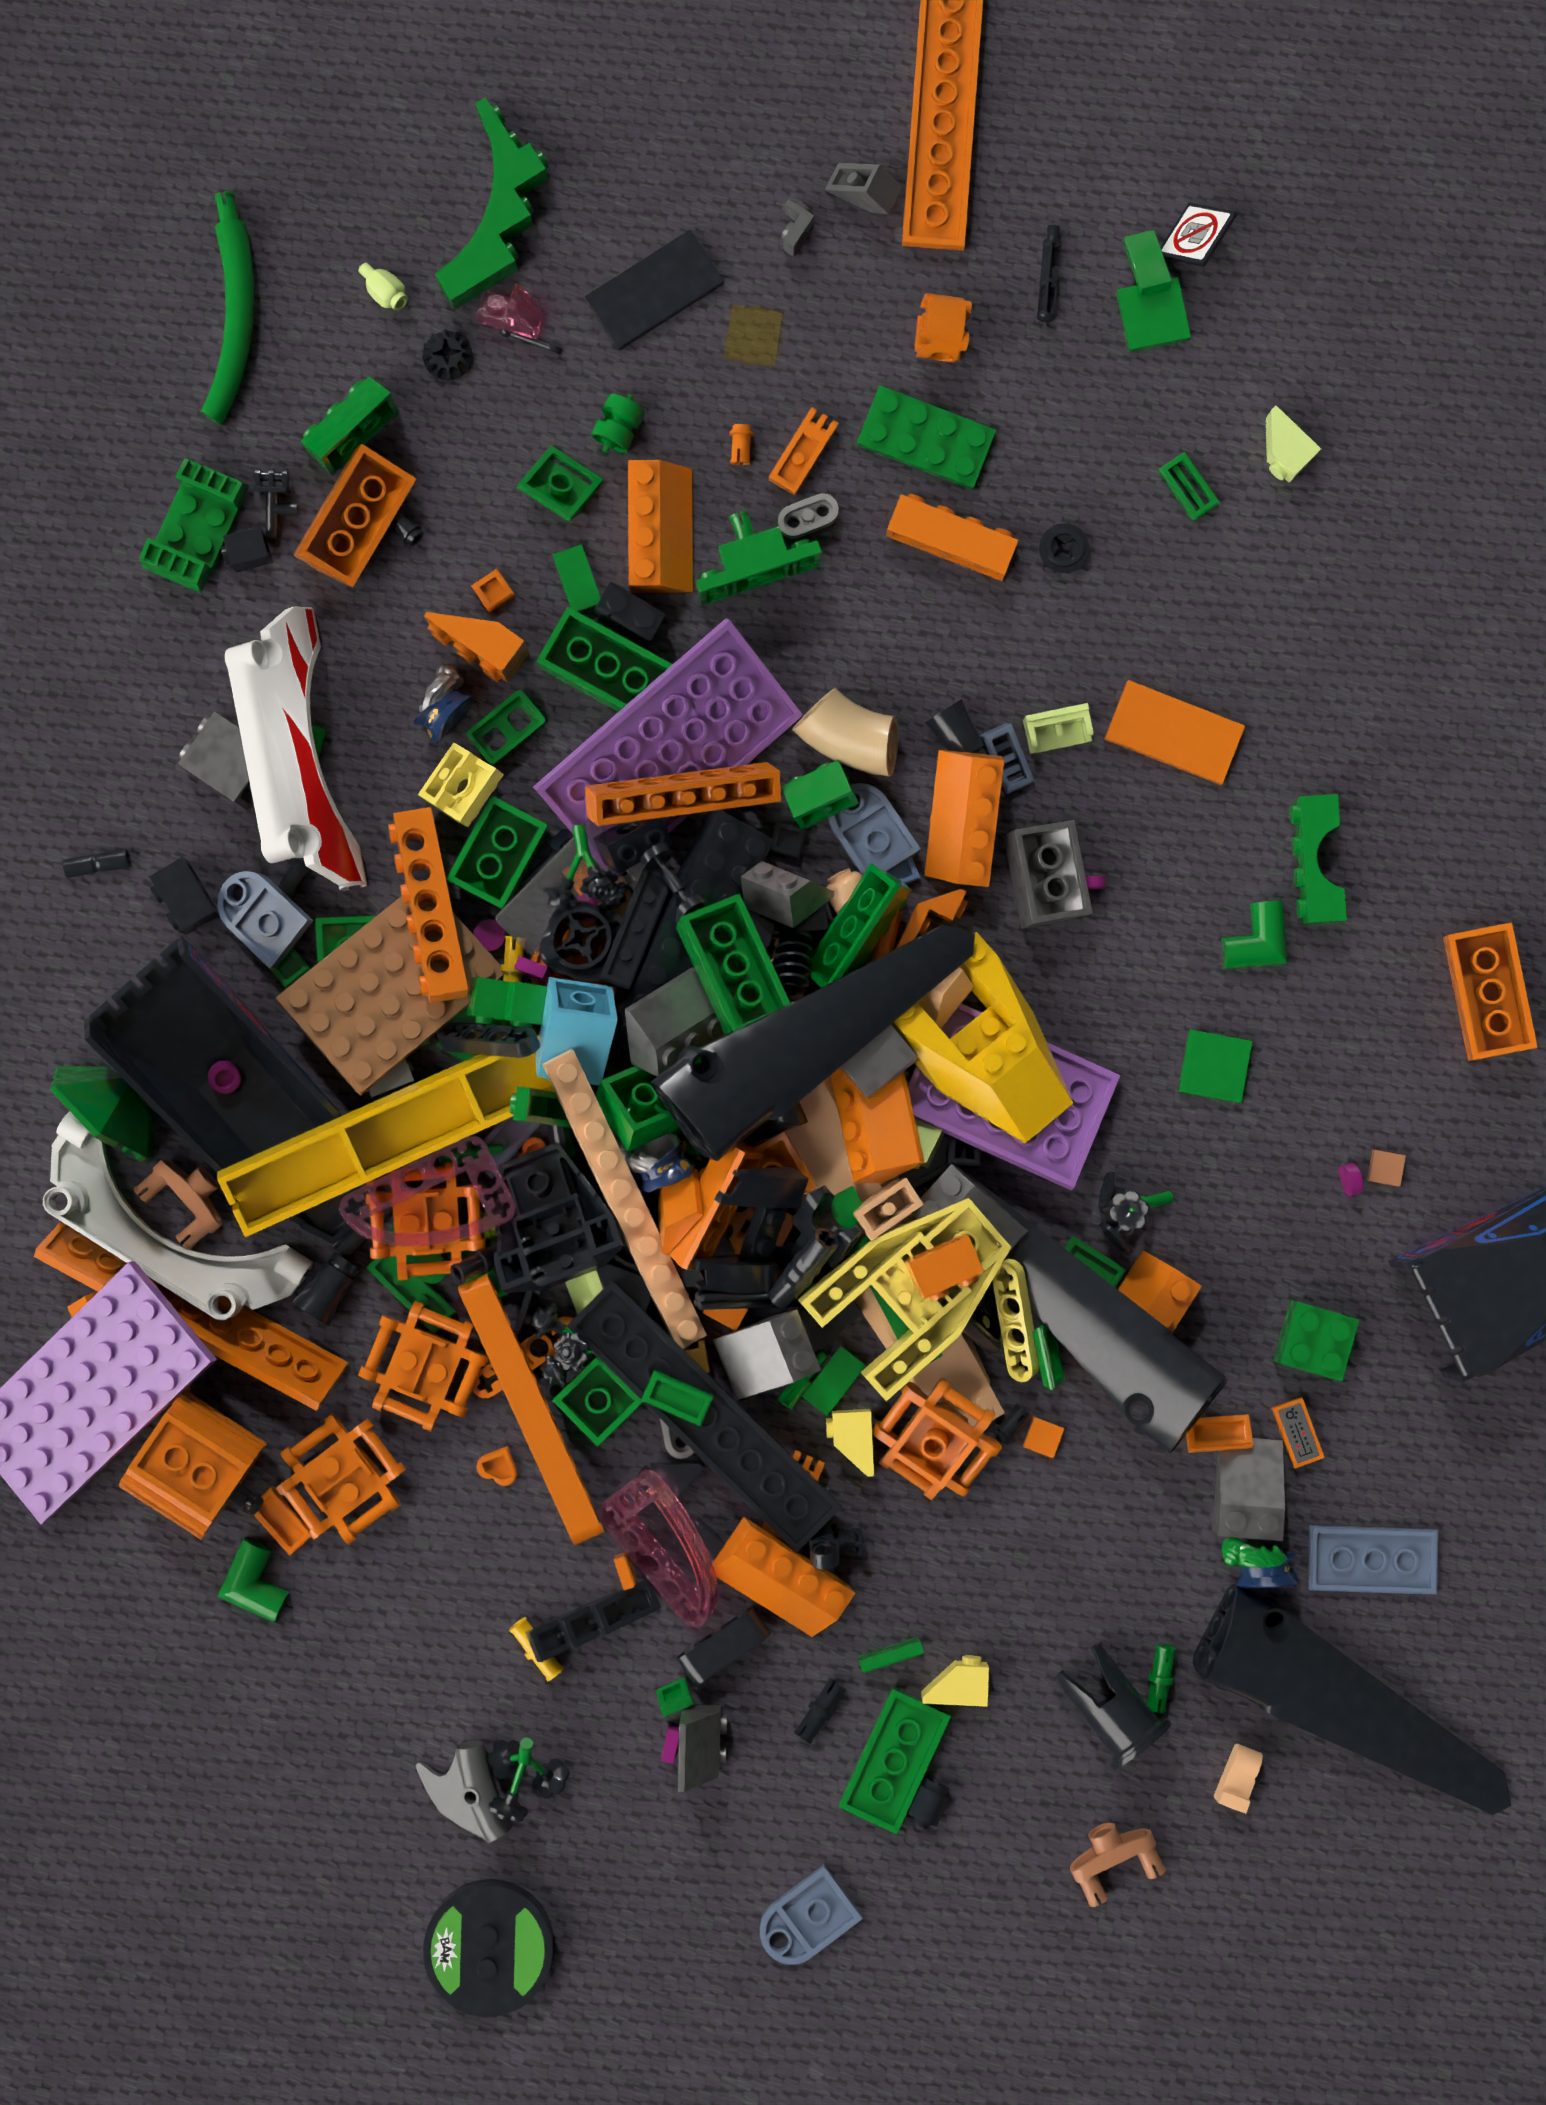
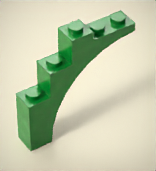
M486 97L475 103V106L492 147L494 175L491 197L483 220L470 242L455 259L435 273L439 286L454 309L518 271L515 261L519 258L512 244L507 241L533 226L531 214L534 213V210L528 199L523 195L548 180L546 169L549 168V164L540 150L535 152L530 143L522 147L516 134L513 131L508 133L503 123L506 121L498 106L494 105L491 107Z
M517 1086V1092L512 1093L510 1113L514 1114V1121L572 1128L555 1092ZM608 1122V1125H609V1127H610L612 1133H615V1131L613 1130V1128L611 1127V1125H610L609 1122ZM681 1129L671 1132L673 1135H677V1137L681 1141Z

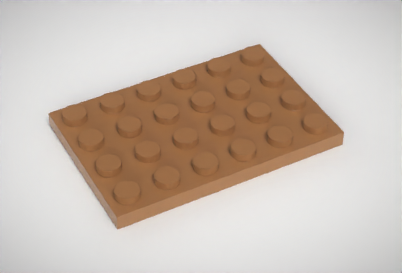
M402 896L275 998L276 1002L360 1096L468 1007L472 977L495 980L503 978L504 971H501V965L454 913L453 917L468 985V996L465 998L429 1004L428 995L421 994L418 976L424 975L422 965L415 964L412 946L417 945L415 933L409 934L406 915H411L409 903L403 904ZM424 900L418 905L421 910L426 912L432 911L436 907L430 900ZM435 930L428 931L424 935L430 942H437L442 938V935ZM435 961L430 966L437 973L445 972L448 969V965L443 961Z

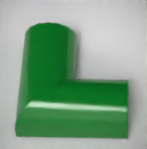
M1265 901L1250 904L1252 935L1221 938L1223 968L1234 969L1287 965L1283 901Z
M244 1537L217 1597L276 1623L290 1592L261 1580L274 1550Z

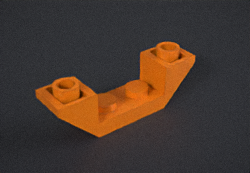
M959 889L918 903L896 949L914 940L917 934H925L931 918L927 917L928 912L948 922H951L954 916L960 919L968 901L963 899L966 891Z

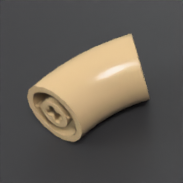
M833 688L823 696L792 729L805 743L833 761L839 760L842 765L858 771L889 777L894 772L899 737L897 718L865 709L849 700L836 688Z

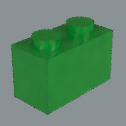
M839 760L824 763L817 770L804 776H796L787 784L781 786L791 813L801 830L859 804Z

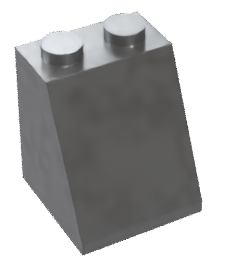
M213 712L210 717L206 716L201 721L197 729L199 734L194 741L188 742L183 747L179 755L181 760L178 764L247 810L253 801L240 729L216 712Z
M798 1310L769 1316L713 1340L736 1400L793 1383L821 1370Z

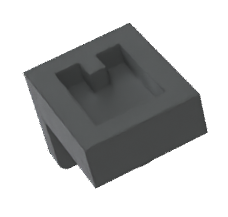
M788 200L785 204V215L794 220L795 223L790 221L782 233L783 250L794 257L814 228V215L805 204L801 202L794 203Z

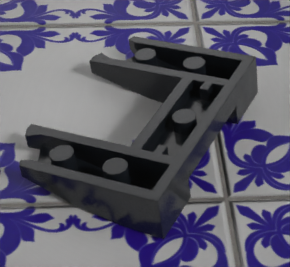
M793 1167L739 1169L732 1172V1174L739 1178L732 1193L725 1194L719 1191L714 1200L719 1204L756 1208L740 1254L694 1258V1268L698 1271L705 1269V1280L695 1282L697 1288L725 1293H769L779 1266L778 1263L771 1259L776 1247L777 1238L785 1221L788 1208L800 1206L809 1178Z

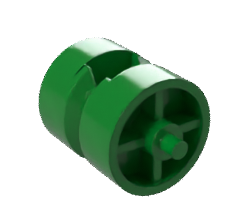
M609 394L602 409L604 419H598L594 425L590 436L604 446L602 450L604 453L608 454L609 450L612 449L626 454L634 439L632 429L639 428L646 414L641 406L632 401L634 396L628 394L627 398L617 394Z

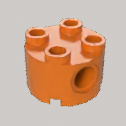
M926 293L920 305V308H925L926 310L922 316L918 315L916 357L952 363L959 361L961 352L966 351L968 347L969 332L964 331L965 321H968L971 315L972 302L959 297Z

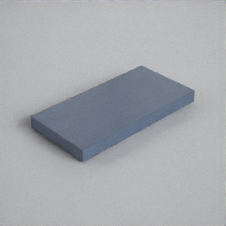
M1309 1525V1591L1437 1595V1529Z

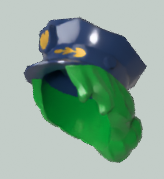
M1236 1537L1224 1539L1221 1551L1225 1564L1227 1566H1240L1241 1575L1237 1581V1587L1279 1588L1283 1586H1297L1296 1581L1299 1580L1295 1571L1290 1567V1562L1296 1556L1294 1553H1283L1277 1546H1273V1549H1270L1260 1543H1245Z

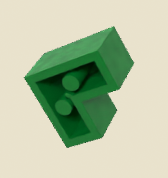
M472 977L467 1015L476 1016L475 1023L494 1025L495 1019L507 1021V1026L532 1028V1024L542 1025L547 986Z

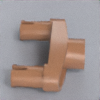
M161 1159L153 1167V1172L133 1189L137 1195L142 1194L139 1197L142 1201L148 1203L166 1185L170 1186L194 1213L196 1218L176 1235L179 1243L191 1236L182 1244L186 1250H191L205 1235L214 1233L223 1224L220 1214L208 1197L219 1186L214 1177L202 1167H198L188 1175L175 1163L167 1159Z
M1109 1822L1098 1825L1090 1831L1088 1836L1093 1847L1077 1857L1070 1866L1074 1880L1080 1883L1090 1907L1099 1906L1094 1893H1097L1102 1904L1108 1899L1097 1874L1135 1855H1138L1148 1879L1157 1878L1152 1865L1155 1866L1160 1876L1166 1871L1155 1848L1157 1843L1151 1830L1141 1828L1119 1834L1115 1824Z

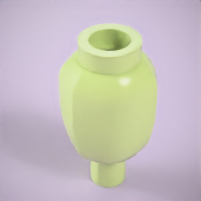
M363 263L359 267L358 272L366 279L367 291L377 303L384 308H393L395 311L401 310L406 305L408 296L405 294L403 283L387 270H374L368 263Z

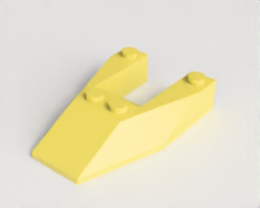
M967 1198L869 1241L820 1279L798 1301L823 1328L870 1285L873 1286L909 1328L906 1333L861 1371L862 1375L887 1401L961 1335L1011 1246L975 1204ZM961 1234L968 1235L984 1269L983 1273L977 1275L979 1280L965 1287H960V1284L948 1288L949 1294L934 1301H931L930 1297L922 1298L910 1275L905 1260Z

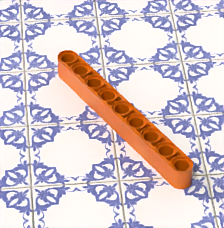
M486 1273L458 1286L463 1303L573 1544L576 1546L604 1533L603 1525L597 1519L594 1505L533 1371L529 1369L530 1364L523 1349L519 1347L520 1342L516 1333L513 1332L514 1329L489 1275Z

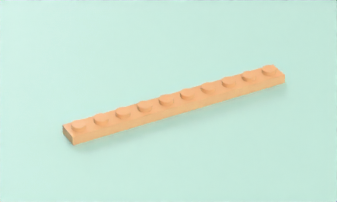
M570 1049L542 1063L669 1335L682 1348L707 1336L671 1257L662 1254L658 1229L574 1050Z

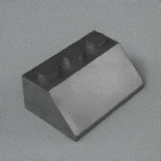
M1074 820L1016 829L1003 836L1021 929L1051 924L1093 913Z
M694 967L625 1009L631 1064L656 1076H659L673 1063L678 1062L679 1053L683 1048L693 1045L701 1047L724 1035L723 1029Z

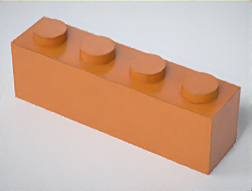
M908 494V497L900 495L887 528V537L1003 581L1018 543V539L1013 538L1011 532L1001 528H996L994 531L984 527V523L976 518L967 517L964 519L954 515L955 512L945 506L938 505L935 508L925 504L926 501L917 495Z

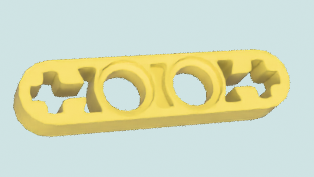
M1006 1259L1001 1264L992 1281L1008 1372L1016 1381L1026 1382L1036 1375L1040 1369L1032 1333L1034 1326L1024 1269L1016 1260ZM1005 1270H1006L1007 1274L1013 1276V1279H1012V1280H1010V1277H1009V1276L1004 1275V1271H1005ZM1008 1298L1017 1301L1020 1307L1019 1313H1015L1008 1308ZM1014 1328L1019 1329L1024 1334V1343H1019L1013 1338L1012 1330ZM1020 1361L1022 1362V1365L1028 1367L1027 1371H1025V1368L1023 1366H1019Z

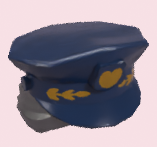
M446 663L437 668L436 678L427 687L423 705L419 706L420 713L413 721L416 726L425 725L428 736L436 744H439L455 728L474 702V698L471 695H463L458 691V688L464 683V679L453 665Z
M672 1133L630 1151H627L623 1144L620 1147L629 1169L634 1173L640 1174L643 1180L640 1190L645 1192H653L690 1177L698 1164V1161L684 1154L682 1150L683 1142L680 1141L677 1135Z

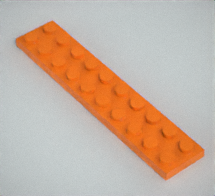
M920 0L902 246L964 251L983 0Z
M62 1221L41 1242L34 1254L35 1258L97 1292L127 1264ZM150 1278L213 1355L315 1411L319 1409L348 1365L347 1361L246 1306H243L236 1316L225 1320H218ZM221 1296L218 1301V1308L221 1312L228 1313L231 1309V1301L226 1296Z

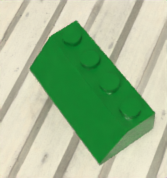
M871 863L815 948L811 957V978L822 988L861 968L871 958L880 938L888 932L891 922L899 909L903 908L907 903L912 889L900 879Z

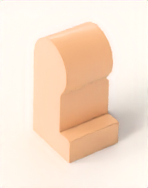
M1240 1744L1234 1745L1214 1794V1798L1219 1804L1245 1814L1247 1813L1250 1804L1249 1797L1262 1764L1263 1755L1261 1752Z

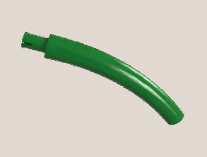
M224 191L225 199L222 198L221 192L214 196L220 223L215 226L224 273L225 325L217 370L208 396L201 409L203 415L219 426H222L225 422L242 382L251 345L254 320V274L246 222L238 218L235 194L231 191Z

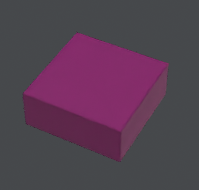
M520 956L514 967L521 975L548 984L549 977L554 978L555 973L548 966Z
M671 1723L668 1725L661 1756L662 1762L674 1763L679 1741V1725Z

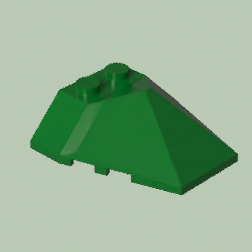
M59 1066L54 1070L55 1075L53 1076L54 1080L51 1083L50 1091L96 1139L114 1148L118 1144L125 1146L121 1149L123 1153L127 1155L133 1153L135 1158L142 1163H149L154 1159L155 1113L149 1108L150 1105L115 1070L109 1067Z

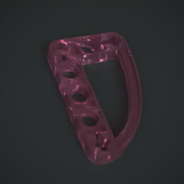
M469 1136L347 1194L341 1200L339 1209L346 1223L357 1233L370 1240L387 1245L417 1247L454 1242L499 1227L513 1218L516 1207L486 1143L477 1136ZM472 1142L474 1146L480 1145L482 1150L478 1152L479 1158L473 1160L472 1156H467L461 1159L465 1166L459 1168L457 1158L451 1151L458 1148L460 1155L467 1151L468 1143ZM440 1156H447L453 1162V1168L447 1174H439L434 1169V1162ZM411 1170H417L423 1175L422 1185L415 1189L409 1188L404 1181L405 1175ZM465 1171L488 1215L461 1226L426 1233L390 1232L373 1227L363 1221ZM483 1171H491L496 1176V1183L490 1189H483L478 1185L477 1178ZM383 1184L391 1186L394 1191L393 1198L386 1203L379 1202L375 1197V1190ZM500 1187L504 1191V1194H498L501 1203H508L510 1205V1208L506 1210L507 1216L504 1218L500 1214L493 1215L491 1210L496 1207L492 1198L488 1201L484 1199V1195L493 1194ZM369 1191L370 1199L377 1208L370 1211V1206L367 1204L360 1208L361 1214L355 1217L353 1213L347 1214L346 1209L350 1207L348 1201L354 1199L357 1203L366 1200L362 1194Z
M646 1469L608 1496L597 1507V1516L682 1621L690 1627L697 1628L706 1622L717 1607L718 1584L714 1567L702 1538L681 1503L656 1472ZM647 1485L649 1489L644 1492L641 1487ZM625 1494L630 1495L636 1505L631 1504L625 1497ZM650 1503H655L679 1539L693 1568L698 1590L635 1515ZM628 1531L632 1532L639 1542L634 1541L629 1536ZM649 1556L653 1557L657 1561L659 1567L651 1563V1561L649 1560ZM669 1581L674 1582L678 1586L680 1592L674 1590L671 1587Z

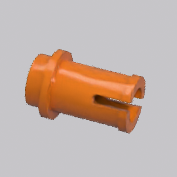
M734 424L733 430L729 431V435L732 436L730 464L740 465L741 462L743 465H750L751 437H754V432L751 431V425Z

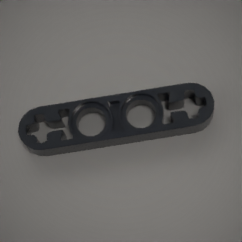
M454 1022L444 1026L437 1033L442 1048L448 1052L523 1058L535 1053L540 1048V1042L534 1029L527 1027Z

